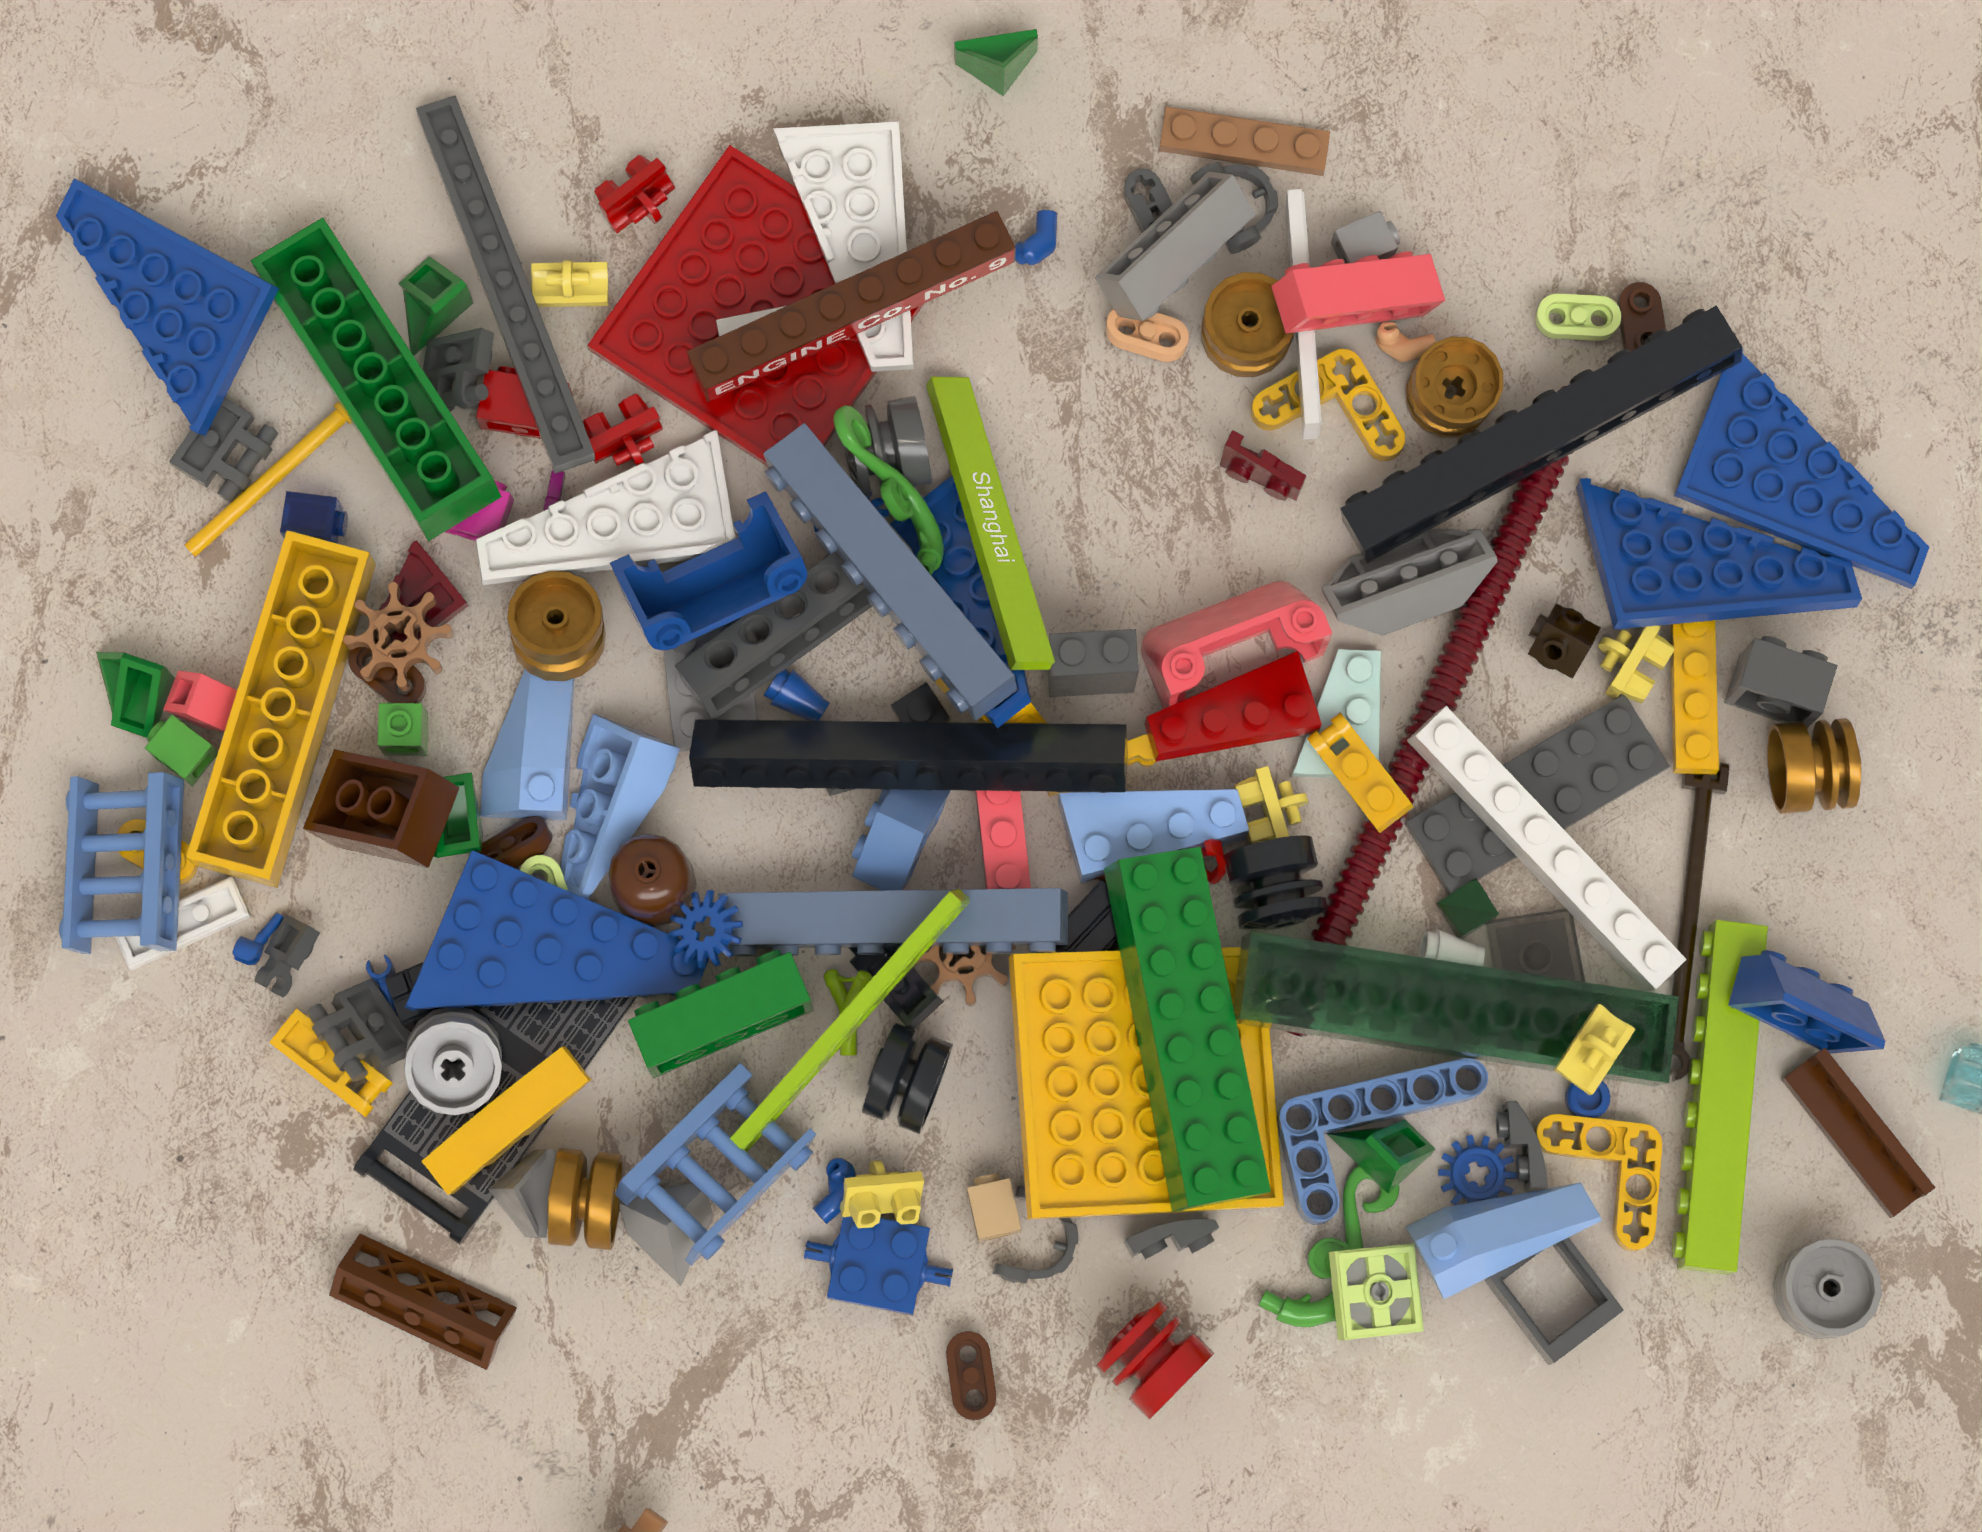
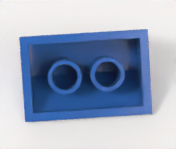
M1764 950L1761 951L1760 955L1741 957L1728 1006L1819 1050L1826 1048L1830 1054L1884 1049L1886 1041L1869 1003L1853 996L1851 988L1841 984H1829L1819 979L1820 974L1817 971L1786 963L1787 958L1784 955L1774 951Z

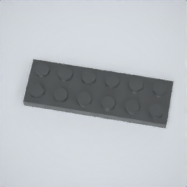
M1625 695L1616 698L1503 764L1511 775L1564 830L1670 767ZM1456 792L1407 820L1405 826L1448 895L1475 878L1479 880L1517 858Z

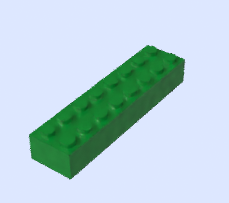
M323 217L250 260L260 278L279 288L274 298L275 304L428 542L502 497L488 469Z
M1201 847L1118 859L1104 868V874L1172 1212L1253 1198L1269 1193L1271 1189Z

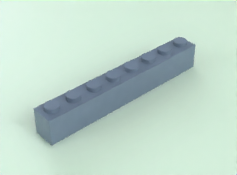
M805 423L763 453L768 466L764 473L772 486L778 492L785 489L793 498L790 505L803 523L811 520L819 530L815 535L823 548L830 555L836 551L845 563L841 567L855 586L862 582L871 593L867 596L871 606L880 617L883 618L887 614L897 625L893 628L894 633L908 650L913 646L923 657L919 662L933 681L941 678L950 689L946 692V695L959 713L962 714L967 710L973 719L977 721L1017 691L1013 673Z
M1061 888L960 889L970 898V903L932 946H943V953L967 954L969 953V946H986V953H1012V945H1029V952L1032 953L1056 952V945H1068V892ZM952 890L718 893V899L723 894L729 897L724 908L728 909L736 905L739 911L733 914L731 919L732 921H743V927L733 929L732 934L742 938L741 943L730 942L727 946L734 953L733 956H756V949L773 948V951L780 950L782 955L791 952L792 956L799 955V948H815V955H841V948L857 947V954L882 955L884 954V947H901L949 891Z

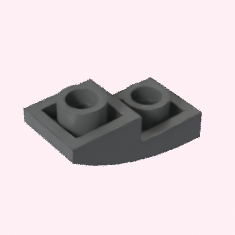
M1507 1101L1502 1105L1503 1112L1496 1113L1497 1137L1504 1138L1505 1149L1522 1148V1155L1516 1156V1176L1518 1181H1524L1525 1192L1548 1188L1546 1167L1533 1126L1517 1101Z
M1213 1219L1174 1221L1141 1231L1125 1239L1124 1244L1132 1258L1142 1253L1146 1260L1166 1249L1168 1246L1165 1239L1171 1237L1178 1251L1188 1247L1193 1254L1215 1241L1211 1234L1219 1229V1225Z

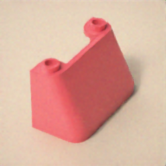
M1277 581L1154 627L1143 638L1141 654L1162 708H1167L1185 700L1186 691L1200 683L1205 671L1204 656L1267 632L1276 651L1284 648L1298 651L1304 663L1324 656L1333 634L1324 612L1320 606L1290 582Z

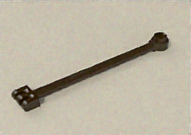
M1720 762L1717 779L1711 778L1712 774H1700V776L1683 774L1682 789L1695 790L1677 950L1687 960L1674 971L1667 1039L1664 1049L1657 1054L1654 1060V1068L1657 1075L1665 1081L1669 1079L1673 1071L1667 1065V1058L1671 1055H1675L1681 1060V1068L1674 1072L1672 1082L1682 1079L1688 1074L1690 1069V1057L1684 1050V1036L1712 793L1725 794L1727 792L1730 767L1728 763Z

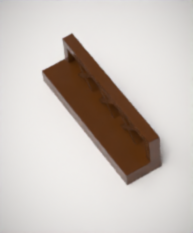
M1826 1048L1812 1055L1781 1079L1889 1218L1895 1217L1916 1199L1926 1196L1936 1188Z
M363 1234L358 1235L337 1266L329 1296L485 1370L492 1363L500 1339L517 1310V1307ZM362 1251L377 1258L381 1265L368 1267L355 1260ZM409 1273L417 1277L420 1284L408 1286L400 1282L397 1275ZM449 1292L457 1296L460 1303L448 1305L440 1301L436 1293ZM487 1310L501 1318L497 1325L493 1326L478 1319L476 1312Z

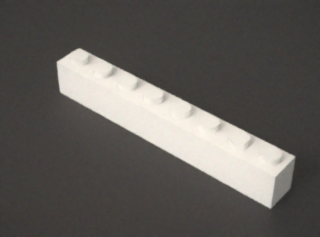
M1447 706L1437 711L1407 740L1644 991L1657 989L1687 960Z

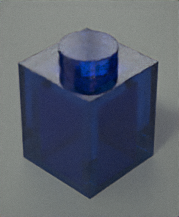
M286 491L280 533L283 538H285L287 530L333 543H338L339 536H345L348 513L343 511V507L337 497Z

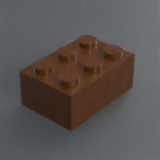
M334 749L303 829L337 848L429 868L460 787L427 768Z

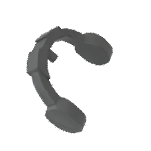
M1215 162L1196 171L1190 178L1192 184L1194 185L1208 171L1231 174L1234 177H1241L1255 184L1259 189L1252 191L1253 197L1256 199L1263 195L1266 202L1264 217L1256 225L1236 234L1227 241L1226 246L1229 252L1235 254L1253 246L1260 240V233L1269 225L1274 213L1278 209L1277 191L1273 189L1269 182L1270 178L1258 167L1251 168L1244 165L1222 166L1220 162Z
M1018 1186L1015 1197L1026 1201L1025 1187ZM1058 1218L1065 1229L1066 1244L1055 1241L1053 1249L1063 1251L1064 1253L1053 1266L1045 1270H1026L995 1263L992 1274L1009 1282L1027 1284L1028 1279H1043L1057 1273H1063L1074 1258L1072 1257L1076 1244H1078L1077 1225L1073 1224L1070 1218Z

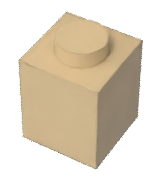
M999 1173L974 1178L975 1186L967 1187V1195L978 1242L1021 1233L1022 1229L1010 1178L1000 1180Z

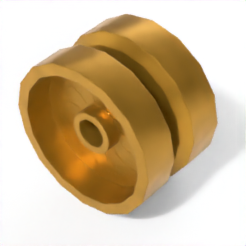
M1241 272L1225 278L1212 290L1204 308V316L1201 323V342L1207 357L1220 370L1236 377H1257L1271 372L1285 359L1294 333H1285L1271 286L1278 280L1262 273ZM1249 323L1254 325L1253 327H1247Z
M548 571L530 577L516 589L509 601L507 620L517 661L530 674L546 681H567L582 676L596 665L604 651L606 632L599 597L594 588L585 579L569 572Z
M559 1148L548 1195L549 1244L573 1246L578 1240L582 1220H584V1239L587 1246L592 1249L612 1250L620 1210L619 1198L615 1195L623 1173L621 1154L598 1152L592 1161L589 1178H587V1159L583 1151Z

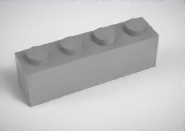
M1208 171L1108 264L1095 279L1119 317L1139 321L1146 320L1159 311L1160 304L1172 293L1185 287L1188 283V278L1196 270L1210 263L1216 257V252L1230 238L1242 232L1245 228L1244 225L1256 214L1233 175Z

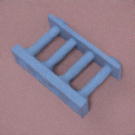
M165 772L148 773V786L145 790L99 792L98 783L78 776L70 777V790L66 795L68 831L63 918L59 925L63 949L81 954H91L92 938L140 936L141 946L158 951H177L184 797L183 779ZM146 807V829H144L143 833L97 835L98 809ZM144 850V871L140 876L95 877L96 852ZM142 893V914L138 919L92 920L94 895Z
M741 1063L620 1180L615 1195L627 1206L637 1196L642 1200L648 1198L695 1243L685 1259L691 1266L701 1256L709 1260L725 1243L721 1236L789 1167L797 1171L813 1154L809 1147L816 1133L811 1128L796 1142L773 1121L761 1134L784 1155L766 1171L745 1150L740 1149L730 1139L731 1137L718 1126L720 1121L717 1117L726 1108L731 1112L736 1109L747 1120L758 1107L748 1097L750 1092L746 1090L753 1074ZM697 1137L702 1141L707 1139L754 1183L738 1201L689 1156L691 1151L687 1146ZM667 1166L672 1170L677 1168L725 1213L709 1230L703 1227L659 1185L661 1180L657 1176Z

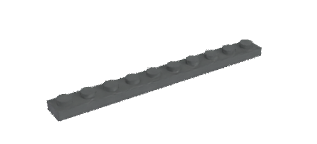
M456 95L417 107V117L554 473L594 461L595 453Z

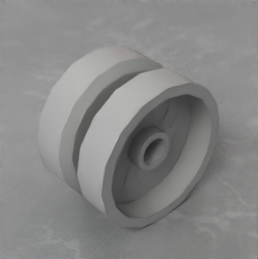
M442 1008L433 1010L420 1019L408 1036L404 1064L408 1089L418 1102L435 1113L459 1115L472 1112L489 1101L500 1082L502 1049L498 1033L487 1018L468 1008ZM458 1058L461 1059V1060H460L459 1062H457V1063H450V1062H448V1061L446 1060V1059H448L449 1061L454 1062V1061H456Z
M1841 1239L1818 1240L1791 1252L1779 1265L1773 1283L1775 1304L1783 1320L1796 1332L1814 1339L1836 1338L1848 1335L1864 1327L1876 1313L1882 1296L1880 1274L1872 1258L1857 1245ZM1825 1282H1829L1832 1286L1828 1291V1295L1823 1291V1284Z

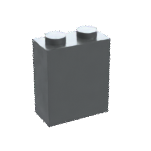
M1136 629L1049 634V643L1055 660L1048 670L1049 697L1134 693L1139 673Z

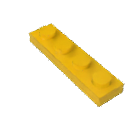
M1715 620L1670 624V644L1675 647L1671 655L1673 773L1716 775L1719 771Z

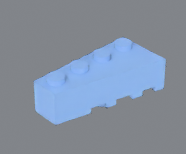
M1238 789L1107 793L1071 792L1059 793L1058 805L1080 883L1092 881L1096 877L1105 875L1104 868L1118 859L1201 847L1202 849L1205 847L1204 841L1208 839L1220 840L1222 845L1245 840L1249 832Z

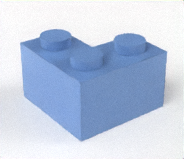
M883 790L878 802L875 801L864 823V825L870 827L868 836L864 834L860 836L852 853V858L858 860L852 877L882 891L904 890L913 875L926 841L939 821L951 790Z

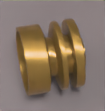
M1450 336L1435 342L1422 354L1405 386L1406 405L1412 419L1424 431L1440 438H1458L1474 431L1485 421L1499 401L1503 391V370L1497 356L1484 343L1470 337ZM1450 385L1457 388L1452 399L1444 395Z
M1847 718L1835 719L1832 721L1831 726L1826 720L1817 721L1813 729L1812 740L1803 722L1778 723L1770 727L1767 743L1768 776L1772 799L1776 810L1780 814L1810 811L1813 807L1815 792L1824 810L1834 809L1836 803L1842 809L1857 806L1861 786V757L1854 728Z

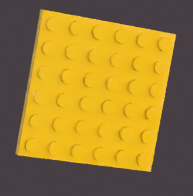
M1263 946L1225 947L1221 949L1271 1192L1253 1198L1177 1212L1279 1208L1284 1206ZM1120 951L1010 955L1009 970L1027 1220L1176 1213L1172 1212Z

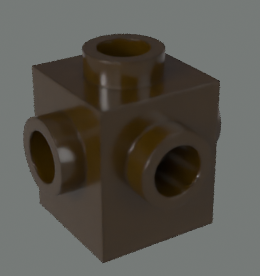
M1556 603L1548 617L1540 613L1528 636L1535 639L1528 655L1537 659L1542 666L1557 670L1573 679L1592 647L1601 627L1586 620L1580 612L1572 608H1564Z

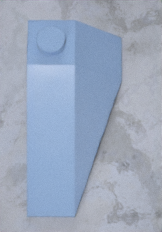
M526 669L524 670L483 772L481 817L524 819L538 816L547 820H567L575 678L567 681H546L530 674Z
M593 714L578 755L576 768L583 770L580 792L572 793L570 807L576 809L574 829L565 836L560 866L569 892L589 899L609 870L610 861L618 848L630 840L665 790L669 777L675 768L680 748L655 736Z
M1575 1183L1444 1207L1406 1226V1229L1443 1299H1446L1602 1220L1582 1183Z

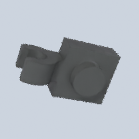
M285 915L264 951L270 957L265 965L258 970L254 982L267 988L271 980L276 977V982L272 986L271 992L281 997L286 996L292 986L291 968L300 969L304 960L310 956L320 932Z

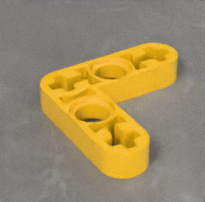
M1338 349L1318 359L1320 406L1336 398L1366 450L1373 458L1379 461H1390L1400 455L1405 444L1404 430L1360 357L1349 349ZM1340 361L1343 366L1348 364L1352 366L1349 378L1354 386L1360 380L1364 384L1355 386L1345 395L1343 391L1348 389L1349 383L1343 374L1336 376L1333 374L1336 362ZM1298 371L1262 390L1255 396L1251 406V417L1257 427L1273 431L1301 417L1300 398L1294 390L1296 383L1299 382ZM1286 390L1289 402L1295 409L1291 410L1288 402L1279 407L1277 418L1273 419L1270 414L1262 416L1263 402L1268 401L1271 406L1283 401L1284 394L1281 391ZM1359 395L1370 396L1375 401L1376 409L1370 415H1360L1353 409V399ZM1380 416L1385 418L1379 424L1385 436L1392 434L1395 436L1392 449L1390 450L1386 445L1379 447L1376 445L1379 432L1374 425L1369 430H1366L1364 427L1373 424Z
M1552 1114L1540 1120L1535 1127V1133L1541 1150L1544 1153L1556 1156L1618 1162L1613 1223L1614 1238L1619 1246L1628 1251H1639L1649 1246L1656 1232L1662 1158V1137L1653 1126L1644 1123ZM1553 1123H1557L1560 1132L1573 1133L1575 1132L1574 1124L1581 1125L1577 1136L1579 1150L1571 1148L1574 1140L1561 1139L1558 1141L1557 1146H1552L1551 1139L1544 1137L1543 1131L1550 1129ZM1591 1128H1603L1608 1133L1610 1143L1606 1150L1597 1152L1588 1146L1586 1135ZM1639 1132L1645 1134V1141L1652 1142V1148L1644 1151L1642 1164L1651 1163V1170L1643 1167L1627 1168L1628 1161L1631 1163L1637 1162L1638 1150L1636 1147L1630 1146V1140L1636 1139L1639 1136ZM1631 1176H1642L1649 1183L1650 1190L1645 1199L1636 1200L1628 1195L1626 1183ZM1624 1204L1633 1208L1648 1206V1214L1644 1212L1638 1213L1637 1224L1638 1227L1645 1229V1235L1638 1237L1636 1243L1631 1242L1629 1234L1623 1233V1226L1630 1225L1633 1218V1211L1624 1212Z

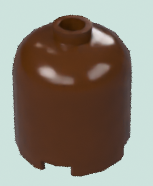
M653 834L636 836L622 844L610 861L608 872L613 901L623 915L651 927H657L672 923L673 921L670 918L673 914L679 917L685 914L680 905L685 901L689 906L692 901L691 893L695 891L697 883L693 866L679 845L664 836ZM647 864L654 865L656 869H649ZM643 866L645 871L640 875V868Z

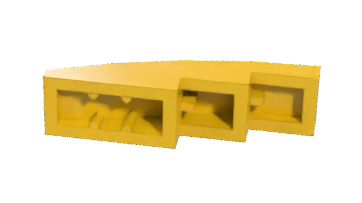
M563 1046L466 1122L424 1158L422 1163L447 1195L454 1194L485 1166L493 1164L523 1136L530 1135L592 1079L566 1046Z

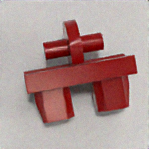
M638 155L627 164L625 169L630 178L628 181L618 187L613 180H606L595 188L594 193L599 200L598 205L608 224L617 234L630 223L637 224L646 216L654 224L662 219V215L657 207L668 199L666 195L673 191L675 186L667 175L664 164L658 158L651 162L642 155Z
M635 393L618 404L625 418V421L611 428L603 412L596 413L583 420L586 433L595 453V464L612 456L617 466L631 459L634 465L638 466L644 463L641 454L655 448L650 436L663 430L659 421L660 417L654 406L649 408L643 399Z

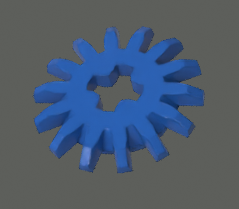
M707 890L704 900L701 902L698 892L691 893L693 906L690 908L685 901L680 905V908L685 913L684 917L671 915L670 920L681 924L680 929L670 931L669 937H681L682 939L673 950L675 953H679L683 949H687L683 961L686 964H690L694 956H697L698 968L705 969L706 958L709 957L715 967L720 966L718 954L722 952L728 958H731L734 953L727 947L730 942L741 943L742 938L732 934L733 929L743 927V921H732L731 916L738 912L739 909L736 905L725 909L724 905L729 897L724 894L716 902H713L714 891ZM706 917H710V926L715 928V933L713 936L706 935L702 942L699 940L700 932L695 930V925L697 922L704 923Z
M1473 1135L1467 1136V1148L1463 1149L1457 1141L1451 1144L1457 1153L1454 1158L1446 1153L1443 1154L1441 1159L1451 1166L1450 1170L1439 1169L1438 1176L1450 1177L1451 1182L1441 1186V1190L1443 1193L1451 1189L1457 1192L1450 1201L1453 1205H1456L1461 1198L1466 1199L1467 1203L1498 1198L1500 1191L1512 1195L1514 1189L1505 1185V1180L1517 1179L1516 1172H1506L1505 1166L1514 1162L1512 1155L1505 1159L1500 1158L1498 1154L1505 1147L1501 1142L1492 1150L1488 1148L1490 1137L1484 1135L1481 1146H1475ZM1476 1162L1479 1168L1484 1166L1488 1168L1489 1174L1484 1177V1186L1479 1187L1475 1181L1468 1183L1465 1175L1470 1172V1163Z

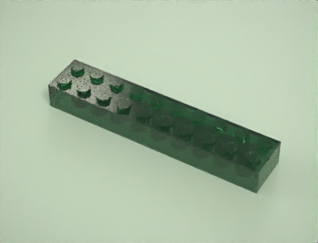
M1251 931L1242 936L1233 1008L1237 1024L1554 1071V1068L1597 1004H1601L1614 1016L1635 1028L1632 1036L1603 1079L1655 1087L1668 1084L1670 1080L1679 997Z

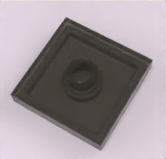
M1566 908L1494 919L1487 922L1485 926L1500 1007L1587 993L1574 918Z

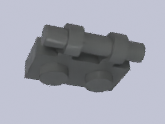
M477 328L427 340L423 371L449 411H452L455 406L463 409L477 406L480 401L486 400L488 397L487 387L481 383L476 384L477 375L486 374L489 371V364L492 360L493 332L484 328Z
M224 398L206 436L190 430L169 462L174 468L206 488L216 474L225 479V482L217 494L231 503L239 490L244 491L251 482L248 477L259 461L267 459L273 450L270 445L279 433L272 427L264 424L257 436L252 435L247 429L254 421L253 415L227 398ZM239 443L247 450L237 465L232 467L225 461Z
M372 978L335 994L332 1005L336 1009L335 1012L328 1015L322 1004H316L307 1011L308 1017L314 1024L312 1027L313 1032L320 1041L325 1040L334 1053V1063L340 1071H346L353 1082L362 1080L368 1074L361 1063V1060L369 1057L377 1071L405 1059L407 1041L410 1034L402 1025L400 1019ZM348 1027L357 1042L349 1045L339 1030Z

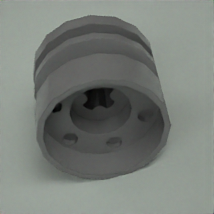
M910 396L889 400L887 402V421L882 422L878 421L872 405H865L867 426L872 442L866 450L898 470L914 487L932 484L926 440L916 397ZM844 446L849 474L865 496L871 495L869 476L876 474L860 462ZM878 477V482L881 489L883 481Z

